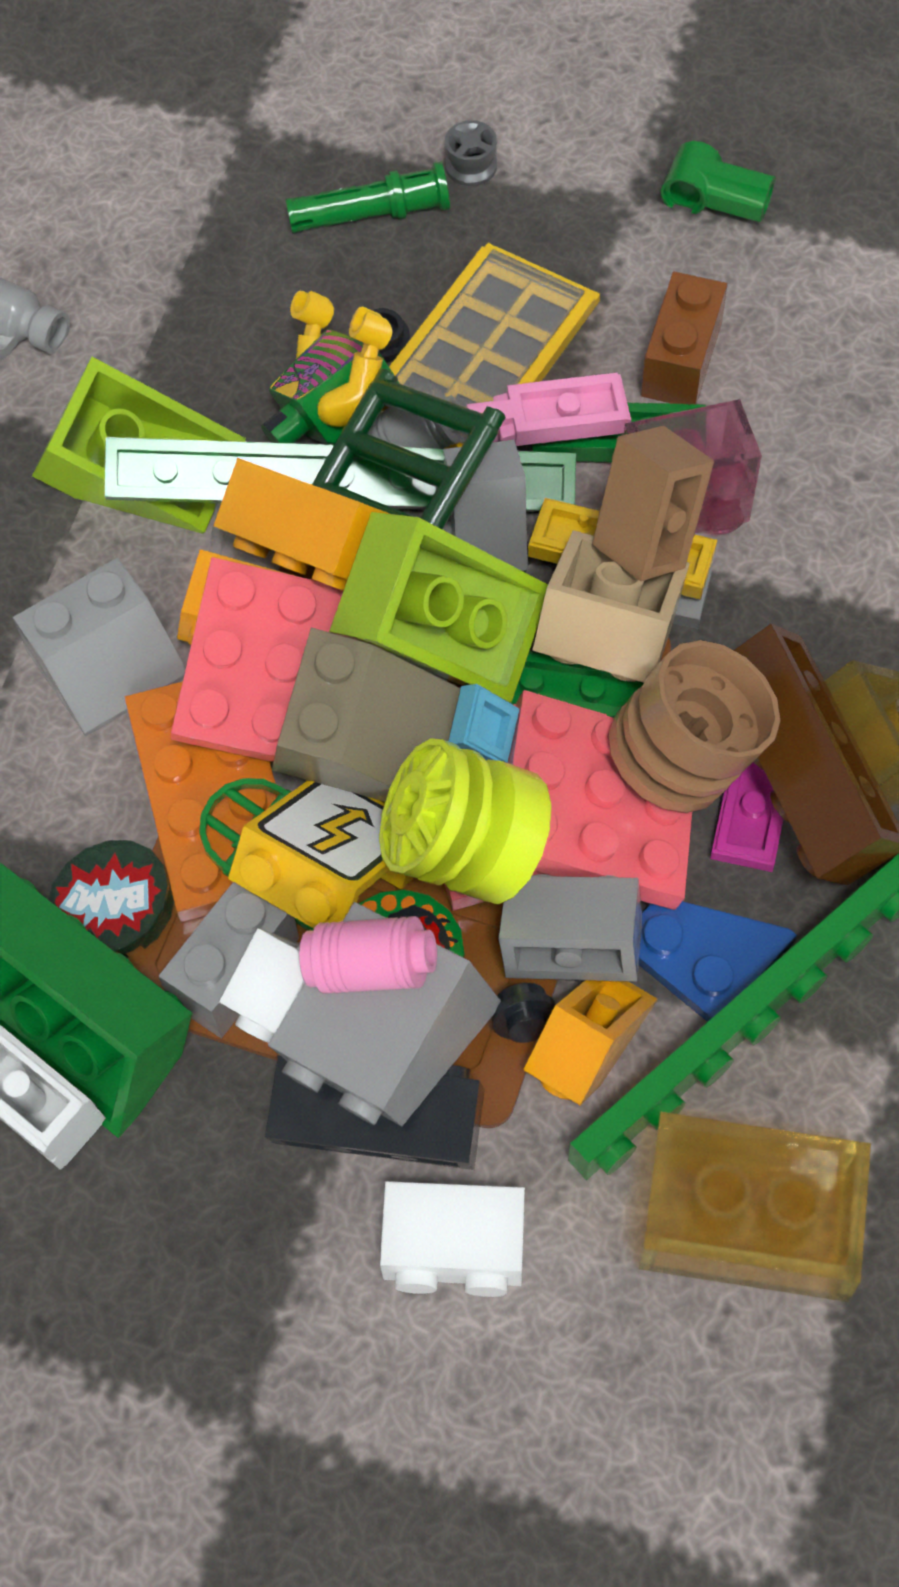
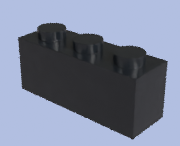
M278 1055L265 1138L273 1143L453 1168L475 1169L485 1089L480 1080L470 1079V1069L452 1065L403 1126L380 1115L376 1124L372 1125L338 1104L343 1096L342 1092L323 1083L318 1093L285 1075L282 1070L288 1061Z

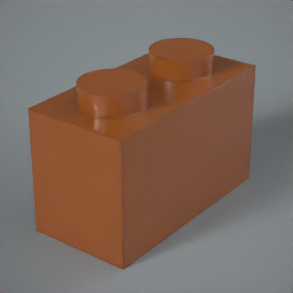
M675 271L672 272L645 355L641 397L671 404H697L722 325L728 283Z

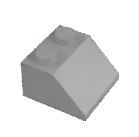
M118 557L13 617L27 653L85 736L90 735L128 712L124 696L178 683L184 678L186 668L150 601Z

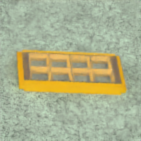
M487 243L485 247L482 246L389 368L398 378L400 384L424 393L438 388L446 397L454 396L459 405L466 407L467 404L491 402L494 396L507 393V385L541 382L600 302V293ZM385 404L382 411L392 406ZM460 432L459 442L444 449L462 447L468 435Z

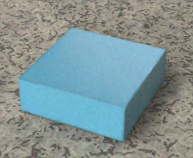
M478 684L461 686L449 742L457 744L460 749L479 752L486 761L489 759L508 763L520 709Z

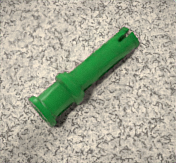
M442 161L434 162L431 169L402 175L397 170L389 171L388 175H384V180L370 184L285 199L292 234L311 230L312 228L331 226L373 216L391 214L392 218L397 217L400 220L406 218L407 212L439 207L441 211L450 210V198Z

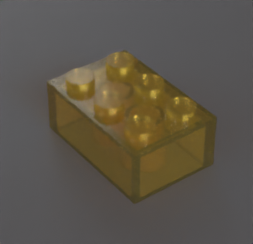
M660 1112L654 1141L639 1270L848 1302L861 1283L871 1143Z

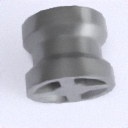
M466 120L456 123L448 129L445 135L446 173L455 183L463 186H479L487 183L494 177L497 171V158L495 156L497 152V135L493 128L484 122Z

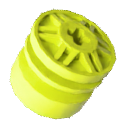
M430 738L414 748L401 764L389 788L381 815L379 834L382 859L392 872L418 878L420 881L439 886L445 883L451 891L494 904L505 902L513 898L526 885L542 858L550 831L552 806L547 784L537 773L504 761L489 759L486 761L479 752L460 749L457 744L443 739Z

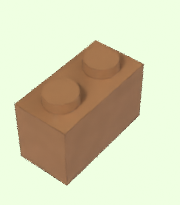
M665 426L618 436L592 545L640 582L685 569L714 460Z

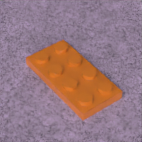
M183 681L124 696L180 922L206 916L233 883L207 856L199 834L201 813L209 798L225 784L242 778L265 779L275 783L270 761L171 740V730ZM245 788L238 791L264 810L268 809L278 796L264 789ZM227 796L215 806L211 814L239 835L242 833L243 826L255 816ZM208 825L207 838L210 846L223 861H226L236 848L231 847L232 841Z

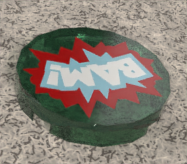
M107 840L85 848L65 864L52 884L48 899L67 915L77 918L87 931L114 952L120 953L127 958L129 956L126 953L134 951L140 945L145 949L158 939L171 918L174 905L167 869L150 848L131 840Z

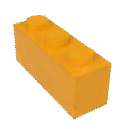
M237 458L213 526L236 535L232 545L235 548L265 559L269 550H274L272 563L306 575L309 565L316 568L312 579L344 591L371 512L389 513Z

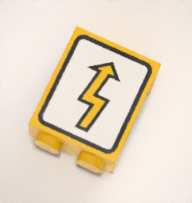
M308 780L243 826L228 879L314 929L319 923L343 921L353 903H357L359 895L378 879L382 878L402 889L413 880V877L390 871L382 859L379 834L384 802Z

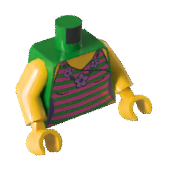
M298 291L291 302L290 313L293 318L306 323L304 335H298L296 360L270 385V394L281 409L262 424L261 429L271 443H295L303 435H306L323 444L330 445L339 438L379 369H387L393 374L379 353V350L385 348L392 336V328L388 320L383 318L381 314L366 307H359L355 311L350 323V336L331 329H327L321 335V329H324L329 324L334 315V307L331 301L314 291L309 293Z

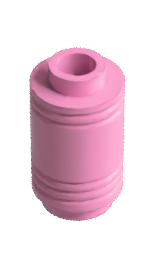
M416 916L319 923L314 928V931H306L302 936L299 949L300 969L306 985L310 988L317 987L323 994L421 988L425 983L427 973H433L436 969L437 945L433 932L431 930H424L420 919Z

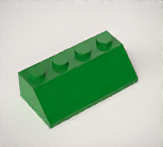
M0 862V1025L87 1096L104 1115L105 1120L102 1126L119 1138L140 1115L182 1056L193 1013L184 1007L174 994L164 991L137 970L127 957L114 952L87 931L77 918L67 915L40 894L30 881L20 878Z

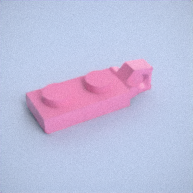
M618 373L507 385V393L494 396L493 401L467 404L466 408L480 413L484 412L486 406L501 410L506 418L493 442L515 440L516 446L630 433L631 417L621 374Z

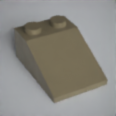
M311 627L278 740L272 770L385 802L389 788L401 764L415 747L430 738L449 741L461 688L375 645Z

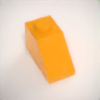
M585 980L555 1005L523 1070L540 1080L542 1086L552 1095L572 1100L581 1106L601 1086L658 999L629 981Z

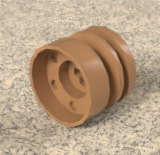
M702 640L679 644L660 661L645 679L644 685L634 692L629 701L616 713L609 731L611 756L622 778L642 798L666 810L689 813L705 809L722 795L741 773L775 741L781 721L777 697L766 677L746 657L725 645Z

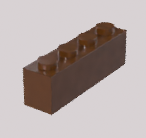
M770 623L734 650L746 657L766 677L778 701L781 721L775 741L754 763L765 771L773 788V791L770 793L772 804L779 815L791 824L800 842L797 846V854L807 871L814 877H817V879L849 885L899 853V823L803 638L798 634Z

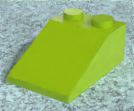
M92 356L66 404L32 477L73 498L204 534L217 503L106 500V437L245 442L246 438Z
M371 512L329 632L375 645L435 676L459 685L478 684L511 703L539 624L548 584L419 517Z

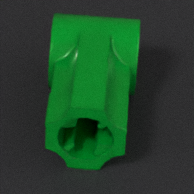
M689 141L679 147L660 192L664 203L671 208L676 204L691 208V213L698 214L704 210V207L761 222L771 200L776 176L722 162L720 154L711 145L700 141Z

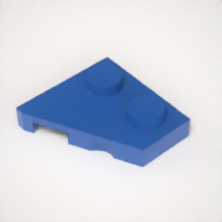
M683 901L676 910L650 904L642 913L639 966L708 1022L780 959L794 944L797 934L788 928Z

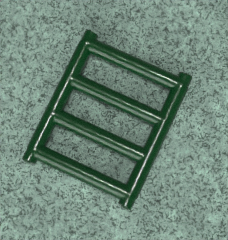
M380 368L352 413L312 485L389 514L410 516L339 486L343 476L357 455L437 487L438 489L421 519L443 530L495 440L498 430L506 418L505 414L501 410L486 406L484 412L480 413L397 383L398 378L387 369ZM385 404L467 434L468 437L451 466L369 435L368 433Z

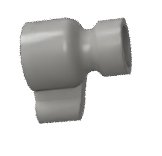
M0 278V362L11 354V351L20 341L25 340L27 337L32 346L49 354L55 353L67 338L69 332L70 317L68 313L50 305L40 307L35 293Z

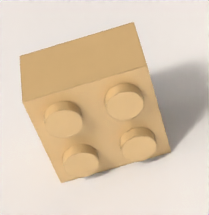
M573 530L547 586L532 651L550 655L554 660L564 664H581L609 672L615 678L623 681H640L644 683L645 679L661 661L675 619L690 563H686L685 569L640 582L592 545L594 536Z

